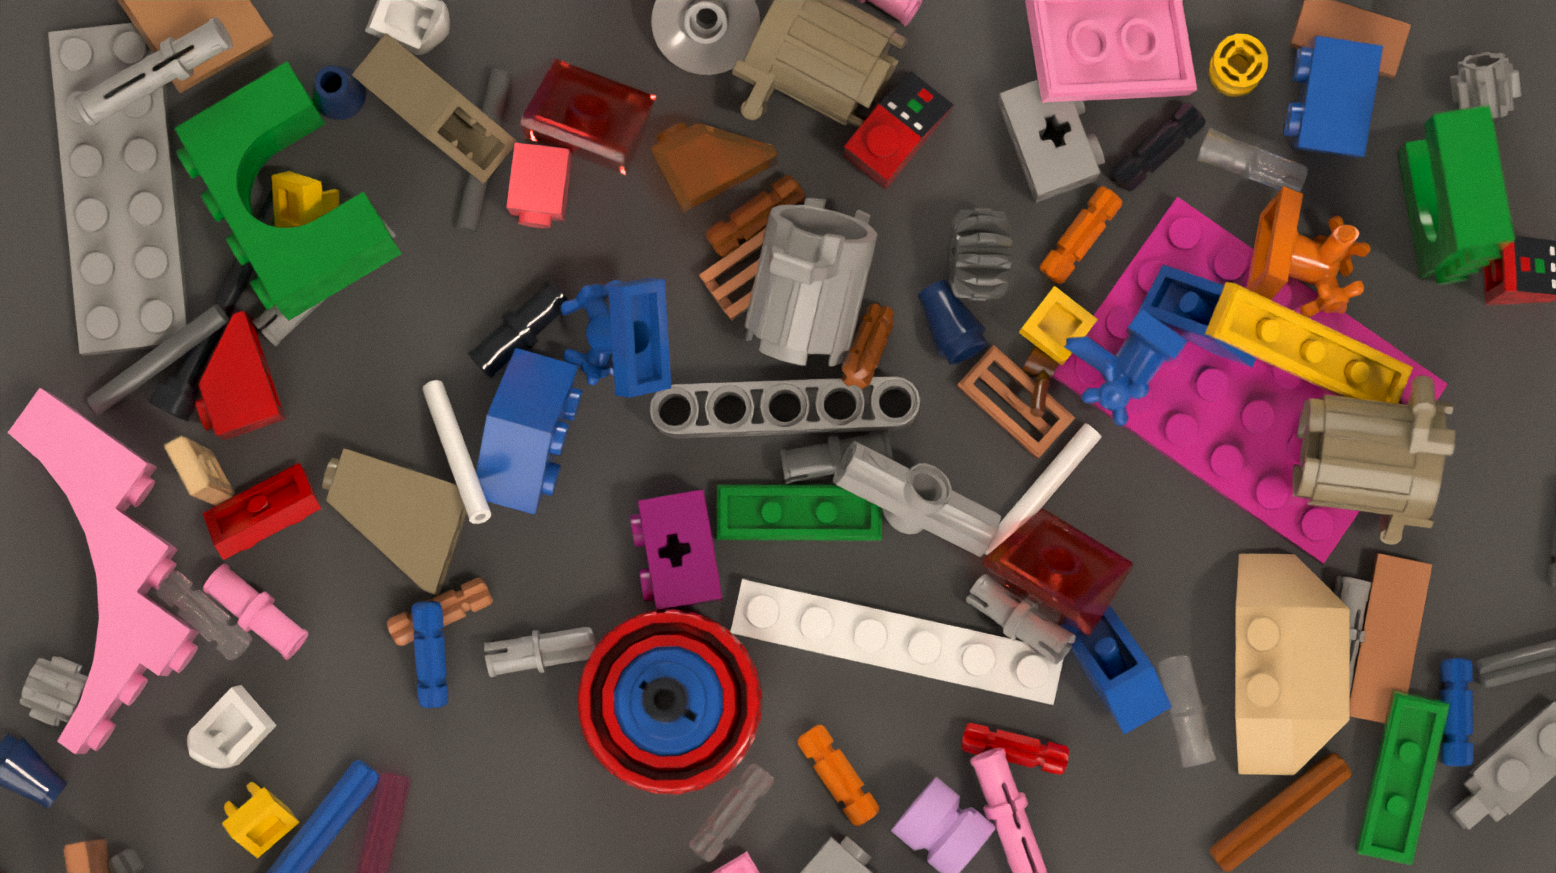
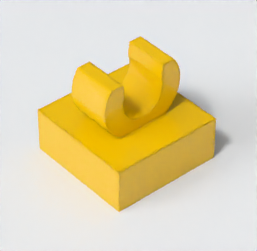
M292 171L271 175L275 227L292 228L302 226L340 206L339 190L323 191L321 181Z
M1054 286L1023 325L1019 333L1063 366L1072 354V352L1063 347L1066 345V338L1085 337L1098 319Z
M250 782L246 787L252 794V798L240 808L230 801L226 802L224 810L228 818L222 822V825L232 839L258 859L300 822L290 808L265 787H259L254 782Z

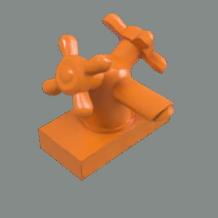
M1283 186L1260 214L1246 289L1272 300L1288 282V277H1292L1315 285L1319 294L1315 301L1300 307L1303 316L1309 318L1320 311L1343 314L1347 310L1349 298L1363 293L1364 284L1362 281H1356L1340 288L1336 276L1339 271L1343 276H1349L1353 271L1351 257L1353 255L1365 257L1371 251V247L1366 242H1356L1359 236L1358 229L1351 225H1344L1342 217L1338 215L1333 216L1328 222L1332 233L1329 237L1318 235L1310 239L1299 234L1297 226L1303 194Z

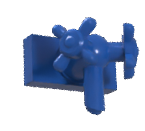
M650 277L623 283L620 280H613L605 286L600 284L585 285L577 293L576 299L562 303L560 310L563 316L585 308L590 320L586 328L587 341L591 346L589 352L583 354L572 349H566L564 352V360L567 363L580 365L582 371L587 375L586 380L589 385H596L600 379L610 374L614 376L616 396L630 398L671 389L665 279ZM608 296H609V308H608V306H607V304H606V301H605V299H606ZM611 355H613V363L610 360Z
M1142 308L1125 331L1129 336L1116 355L1110 353L1088 336L1066 338V345L1063 346L1101 373L1104 383L1099 388L1086 389L1082 393L1081 399L1087 404L1099 402L1105 409L1112 411L1113 422L1117 426H1123L1129 420L1125 406L1130 399L1145 397L1150 391L1148 383L1163 363L1175 360L1188 342Z

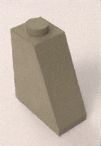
M385 33L352 74L354 78L483 184L511 152L514 144L518 143L516 139L387 33Z
M343 448L340 459L331 458L323 478L322 488L329 490L326 501L422 590L437 596L440 595L467 516V511L457 485Z

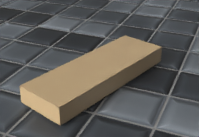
M182 436L164 445L191 496L215 506L234 497L235 492L212 450Z

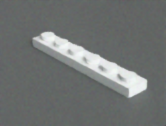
M744 579L741 582L730 631L735 635L1049 705H1054L1063 663L1062 660L1055 665L1047 657L1039 653L1038 650L1023 641Z

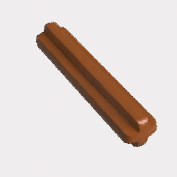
M1328 754L1214 844L1209 851L1214 861L1225 872L1235 869L1349 779L1352 772L1348 764L1339 754Z

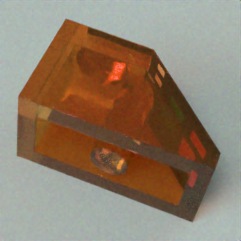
M685 122L676 124L657 135L656 139L659 144L650 148L652 157L682 214L778 164V154L773 145L702 123H697L687 128Z

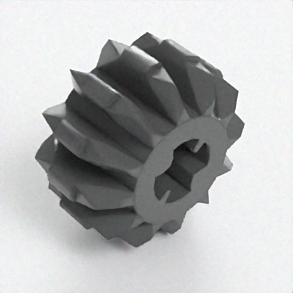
M974 207L973 210H960L951 220L949 247L947 248V268L949 269L948 282L955 297L969 298V301H986V299L1000 298L1007 291L1009 279L1011 278L1013 241L1011 240L1012 226L1004 211Z

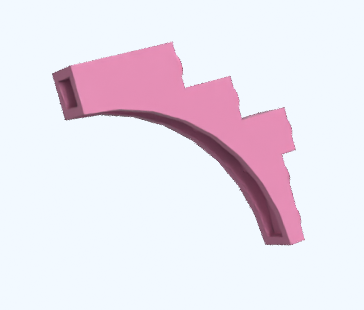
M39 388L8 431V434L40 460L67 495L86 534L96 572L99 622L93 664L80 702L57 741L74 754H86L90 748L98 751L108 740L116 726L110 720L121 704L125 703L127 706H130L140 695L148 682V679L143 676L147 668L158 676L168 677L172 670L180 673L188 665L198 649V646L192 642L199 631L147 595L151 587L159 590L169 579L176 567V563L171 559L178 549L127 514L126 510L130 504L138 507L148 496L155 484V480L150 478V476L157 467L61 399Z

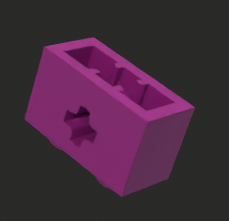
M704 490L639 500L640 514L630 515L635 548L646 546L649 568L639 569L644 601L655 600L656 610L678 609L723 601ZM678 537L682 546L690 545L691 553L682 556L683 566L673 567L669 558L660 557V551L669 548L668 538Z

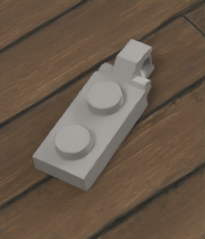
M1556 701L1548 703L1469 772L1471 776L1463 785L1470 794L1449 811L1463 829H1471L1487 814L1495 822H1498L1505 815H1510L1556 775Z

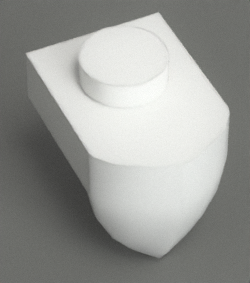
M377 0L365 32L380 39L387 33L409 52L422 55L432 50L448 36L450 30L449 11L446 4L438 0Z
M242 685L231 687L206 715L189 730L187 736L189 755L199 763L212 768L221 769L237 766L277 725Z

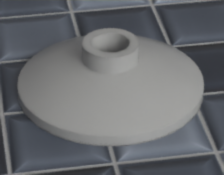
M656 0L651 18L652 32L660 51L677 67L695 74H719L733 69L738 59L741 61L745 60L760 27V12L756 0ZM703 8H710L717 14V20L710 24L703 23L699 20L697 13Z

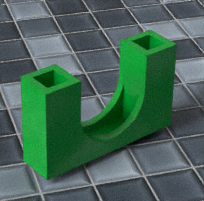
M287 61L174 129L184 145L176 150L180 161L192 179L201 175L208 187L207 191L200 194L204 203L217 222L225 218L233 231L231 235L225 238L229 247L242 266L250 262L258 275V278L250 282L254 291L267 310L276 306L289 321L402 253L364 191L318 219L298 227H274L262 223L254 217L251 206V192L255 178L262 166L279 151L326 124L304 85Z
M1490 105L1433 114L1424 123L1426 139L1406 142L1396 151L1419 279L1435 276L1437 285L1466 281L1469 279V275L1478 273L1479 268L1490 265V260L1500 258L1499 251L1515 241Z

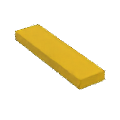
M1229 282L1225 283L1205 332L1206 335L1340 397L1398 404L1413 369L1412 366L1244 287Z

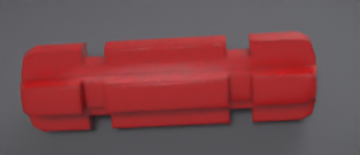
M968 723L965 726L961 740V749L964 752L978 755L991 749L1004 748L1008 763L1033 769L1037 765L1041 766V771L1057 775L1064 774L1070 754L1069 748L1065 745L1047 742V745L1040 744V739L997 729L995 733L989 731V727L975 723Z

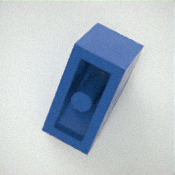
M1163 264L1139 311L1142 308L1184 339L1213 354L1251 368L1257 359L1205 334L1225 285Z
M1107 600L1061 625V627L1076 635L1075 641L1070 644L1072 646L1071 650L1100 700L1124 735L1172 708L1152 663Z

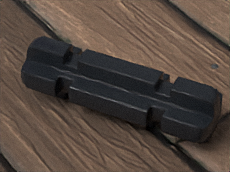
M1185 103L1172 115L1170 123L1165 121L1134 149L1132 157L1127 155L1114 167L1112 175L1121 187L1128 192L1133 191L1146 179L1148 171L1153 173L1184 145L1186 137L1191 139L1203 128L1206 121L1196 107L1190 103Z

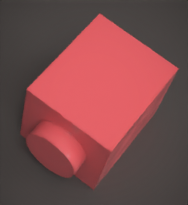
M523 143L514 144L506 208L510 215L519 216L518 224L535 228H551L552 220L565 222L573 159L569 149Z

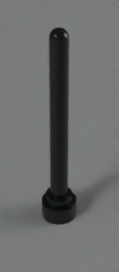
M271 189L256 219L275 227L273 192ZM235 258L210 308L217 304L230 318L254 271L250 262L242 266L237 258ZM225 325L186 353L175 376L168 375L164 384L158 383L149 400L150 404L183 421H189L196 407V402L193 399L198 390L194 388V385Z

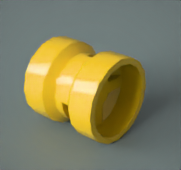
M1238 33L1228 36L1219 43L1209 61L1208 75L1211 84L1218 92L1226 96L1240 97L1250 93L1256 88L1268 68L1266 49L1257 38L1249 34Z

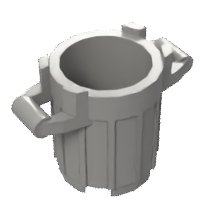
M815 197L806 198L804 205H780L773 207L770 211L746 315L745 328H747L745 339L746 341L752 340L753 335H756V337L761 339L759 352L781 361L806 365L808 354H830L827 364L835 366L843 362L845 351H849L852 344L878 234L868 225L870 214L858 209L854 218L840 212L824 209L826 200Z

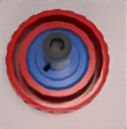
M677 609L655 610L639 614L622 622L608 632L593 649L580 677L577 693L578 718L590 750L613 776L634 788L646 792L670 795L684 794L700 790L719 781L729 774L745 757L757 735L762 714L761 683L750 654L727 628L713 619L691 611Z

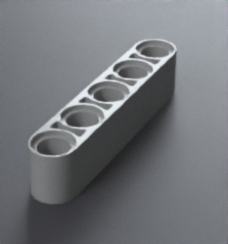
M895 376L873 377L871 383L862 389L856 385L848 387L841 378L673 384L671 389L655 393L650 404V415L660 433L677 439L874 432L887 429L888 431H896L906 428L914 421L919 411L920 397L913 383L905 378ZM900 390L905 393L911 405L908 413L899 418H891L885 415L879 406V399L885 392ZM845 392L853 398L856 405L853 415L844 420H836L826 413L824 402L832 393ZM784 393L796 397L801 405L799 415L788 422L776 420L769 411L773 398ZM725 396H737L746 405V412L743 418L733 424H726L718 420L714 413L717 402ZM675 397L682 398L691 407L690 416L687 421L678 426L664 423L660 418V410L664 402Z

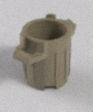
M774 0L758 29L745 60L741 61L738 59L732 71L734 76L754 86L749 98L743 102L741 112L749 120H756L764 116L768 109L767 103L774 90L777 89L845 126L850 123L859 128L867 119L855 113L859 105L861 104L869 108L872 102L877 104L899 62L898 59L887 54L891 44L901 49L906 46L908 39L897 34V28L844 0Z
M1418 376L1413 379L1408 405L1325 394L1320 399L1309 398V401L1305 400L1296 438H1302L1300 465L1293 464V497L1306 498L1309 505L1379 513L1380 539L1388 545H1394L1401 541L1404 525L1432 528L1434 523L1432 514L1440 490L1445 455H1452L1455 445V430L1446 429L1445 413L1452 414L1453 412L1452 402L1435 400L1434 381L1429 376Z

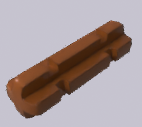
M785 175L771 185L772 192L767 194L765 191H762L729 215L731 220L726 224L721 220L707 230L705 234L707 240L719 256H727L740 246L738 242L741 239L745 238L748 241L764 230L773 207L800 205L805 201L804 191L792 176Z
M873 303L866 308L862 317L863 321L859 324L849 349L850 353L846 356L842 365L844 373L841 379L848 387L856 385L862 389L871 383L875 373L873 370L880 361L888 341L886 338L890 335L894 326V321L892 320L894 311L890 306L881 307Z

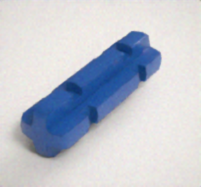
M437 601L417 602L412 606V620L414 630H416L413 635L418 679V700L423 708L443 707L448 703V686L445 679L447 677L445 640L443 630H441L444 627L443 610L441 604Z
M1447 658L1442 660L1440 664V680L1445 682V690H1441V700L1450 704L1443 734H1446V743H1441V761L1446 766H1469L1473 763V743H1469V734H1473V690H1468V682H1473V665L1471 660L1466 658Z

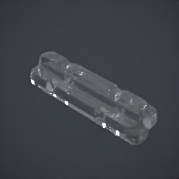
M173 571L160 584V589L156 591L157 596L171 608L175 605L178 606L180 610L177 614L208 642L217 641L219 644L216 646V649L227 659L234 661L239 658L250 646L253 640L251 635L237 624L232 626L228 623L231 617L200 589H197L195 592L190 589L193 583L181 572Z
M752 764L747 768L739 779L741 784L738 788L733 786L708 818L707 822L709 825L706 829L701 827L690 841L689 847L705 861L711 862L716 858L725 846L722 844L725 838L730 839L757 804L754 801L757 797H763L773 785V776L758 764Z

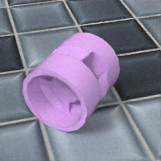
M935 777L891 829V832L914 851L922 848L929 851L927 862L940 873H960L987 841L996 826L973 807L961 810L959 808L960 796L938 777Z

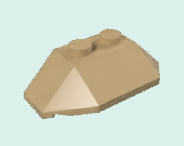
M1239 554L1236 595V737L1238 774L1295 775L1350 720V608L1295 554Z

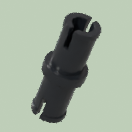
M547 280L544 286L514 313L508 310L503 314L501 319L504 322L474 350L468 352L469 357L492 379L495 373L510 361L515 348L522 350L527 346L531 349L538 343L536 336L561 314L560 307L562 303L569 300L550 280Z

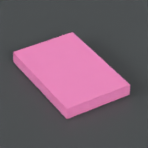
M1025 0L1042 103L1189 96L1197 91L1182 0Z

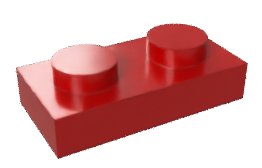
M299 462L203 513L214 547L222 559L225 560L240 551L253 547L259 541L301 522L307 516L320 510L321 506L310 478Z

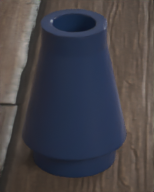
M326 66L319 70L315 77L312 98L321 114L330 119L344 120L360 111L366 99V87L352 76L354 70L342 66ZM336 80L342 83L338 91L328 93V85Z
M940 280L927 286L917 295L923 306L938 356H945L949 365L964 362L987 346L988 343L983 336L986 328L958 297H955L946 280Z
M8 733L0 743V786L35 801L48 810L68 783L55 773L24 737L19 741Z

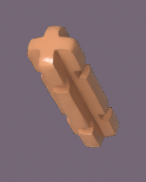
M475 578L462 584V589L457 592L451 589L428 600L437 601L441 604L444 626L465 617V612L468 610L476 612L491 605L493 598L486 582L482 578ZM404 611L389 618L387 627L393 641L397 645L404 646L414 641L413 633L416 630H414L412 613L408 614V612Z

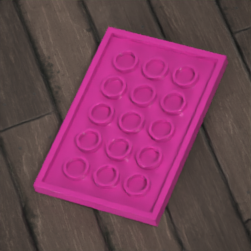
M1177 197L1094 314V317L1098 320L1086 336L1113 355H1116L1129 336L1125 331L1138 313L1163 264L1222 285L1229 282L1246 288L1254 249ZM1288 277V282L1271 301L1301 314L1300 307L1315 301L1319 294L1299 280ZM1320 311L1314 316L1309 317V319L1412 366L1413 369L1398 404L1408 405L1412 392V381L1418 376H1429L1433 379L1436 401L1448 385L1346 313L1338 314L1336 312L1325 313ZM1188 341L1175 360L1163 363L1148 383L1149 393L1141 399H1130L1125 406L1129 420L1123 427L1316 562L1324 564L1360 511L1309 505L1306 498L1293 497L1292 472L1293 464L1300 465L1302 438H1296L1304 401H1309V398L1320 399L1324 394L1338 395L1258 358L1251 368L1213 354ZM1073 353L1063 366L1058 365L1052 376L1080 397L1086 389L1099 388L1104 383L1099 371ZM1099 402L1091 403V405L1113 419L1112 411L1105 409Z

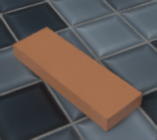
M1380 553L1375 554L1370 580L1372 584L1366 603L1362 631L1366 632L1364 643H1359L1353 671L1352 688L1350 691V717L1385 724L1392 690L1408 693L1433 564Z

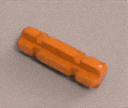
M1104 186L1099 187L1087 203L1089 208L1087 210L1083 208L1057 242L1058 249L1056 251L1051 250L1041 263V272L1055 283H1064L1075 268L1073 263L1081 261L1105 229L1106 225L1104 222L1106 220L1111 221L1121 208L1123 202L1121 198L1112 190Z
M821 724L816 725L801 735L797 740L798 746L807 759L812 757L815 760L814 769L837 802L843 801L846 806L843 811L851 823L857 827L876 816L880 811L879 805L870 792H863L861 787L864 783L840 748L834 750L831 745L834 740L825 726Z

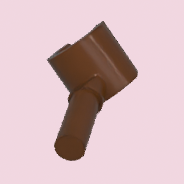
M1034 346L1022 370L1037 378L1034 383L1030 413L1035 417H1040L1044 414L1050 380L1059 363L1037 346Z

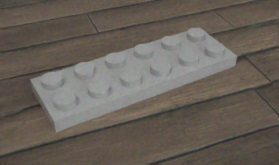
M133 23L48 32L79 354L89 356L156 348L190 323L166 84L144 96L139 101L100 121L98 125L91 127L80 115L74 101L75 96L87 92L153 53Z

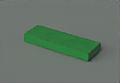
M717 485V541H882V508L838 485Z
M1392 690L1355 848L1358 854L1412 865L1450 706L1448 702Z

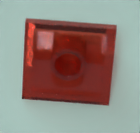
M555 59L525 110L520 126L525 137L549 147L569 149L573 156L627 175L657 96Z
M1044 508L1039 510L985 557L983 563L999 582L1023 597L1031 599L1038 606L1088 637L1130 574L1134 564Z

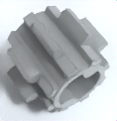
M1483 52L1473 56L1469 55L1464 57L1463 62H1458V75L1450 76L1453 102H1458L1459 109L1490 105L1492 118H1502L1508 115L1509 111H1514L1513 98L1522 96L1520 76L1518 70H1513V64L1509 63V59L1505 57V54Z
M53 656L51 662L39 658L28 674L20 700L21 705L31 708L29 717L52 726H59L61 721L68 723L80 702L88 676L80 674L83 666L62 657Z

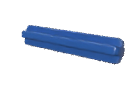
M361 760L354 761L266 873H308L380 782L379 774Z

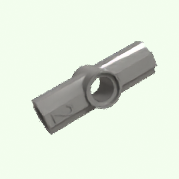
M853 441L845 450L836 468L833 483L883 508L887 521L892 527L902 533L917 534L925 529L981 557L990 547L999 529L1001 515L953 491L949 479L935 466L923 463L909 469Z

